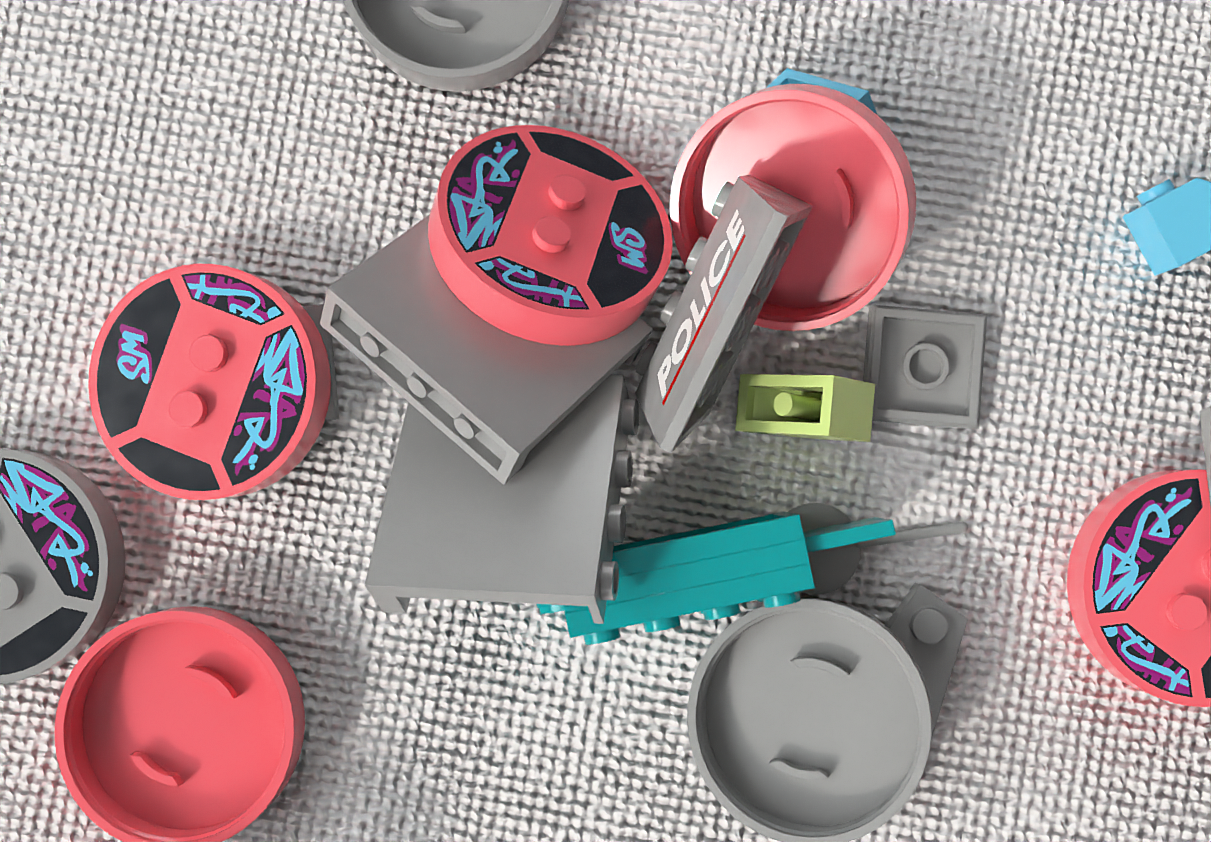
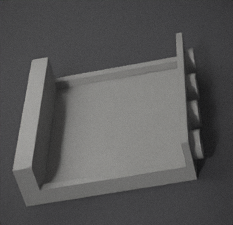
M429 214L327 288L320 325L499 482L505 485L520 471L529 451L620 365L625 362L630 366L636 360L653 328L639 317L631 326L613 337L591 344L575 346L542 344L511 335L496 328L465 306L441 277L430 251L428 239Z
M610 375L529 451L520 471L505 485L499 482L408 402L365 581V587L382 612L407 614L410 598L588 606L594 623L604 624L607 600H616L619 588V566L617 561H612L614 542L623 543L626 531V510L624 505L619 504L621 487L630 488L632 482L633 459L631 451H626L628 435H637L639 427L638 400L629 399L624 375Z

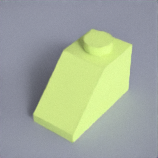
M740 374L735 431L821 440L870 442L875 384L836 375Z

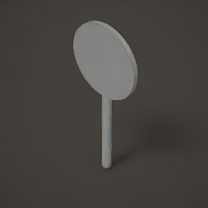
M807 503L788 511L789 513L800 515L803 531L852 522L839 509L822 503ZM961 521L895 531L896 535L809 552L808 558L815 588L799 592L818 595L829 593L842 587L855 573L861 557V548L965 533L968 530V524Z

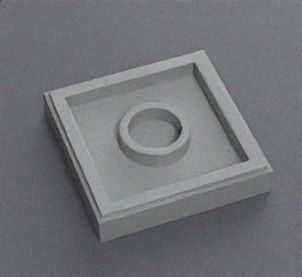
M871 305L868 311L863 381L875 384L872 421L972 430L979 429L987 314Z

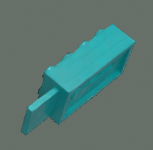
M782 511L616 545L613 548L612 561H617L619 566L618 595L615 601L607 600L604 624L594 623L588 606L536 604V608H539L540 614L564 611L569 637L584 636L585 645H592L618 639L621 637L620 628L641 623L644 625L645 632H657L675 628L681 625L679 616L700 612L704 614L705 620L734 616L741 613L739 603L757 600L758 602H764L765 608L785 606L801 601L799 591L815 588L808 558L809 552L896 535L894 523L891 519L872 517L803 531L799 514Z

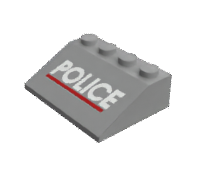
M749 174L738 176L735 184L727 181L721 188L711 210V214L718 217V220L709 239L701 236L695 243L685 265V269L692 272L683 293L675 290L670 296L660 317V321L667 324V327L658 344L654 342L649 343L636 368V373L643 377L635 395L659 447L669 453H672L709 415L813 207Z

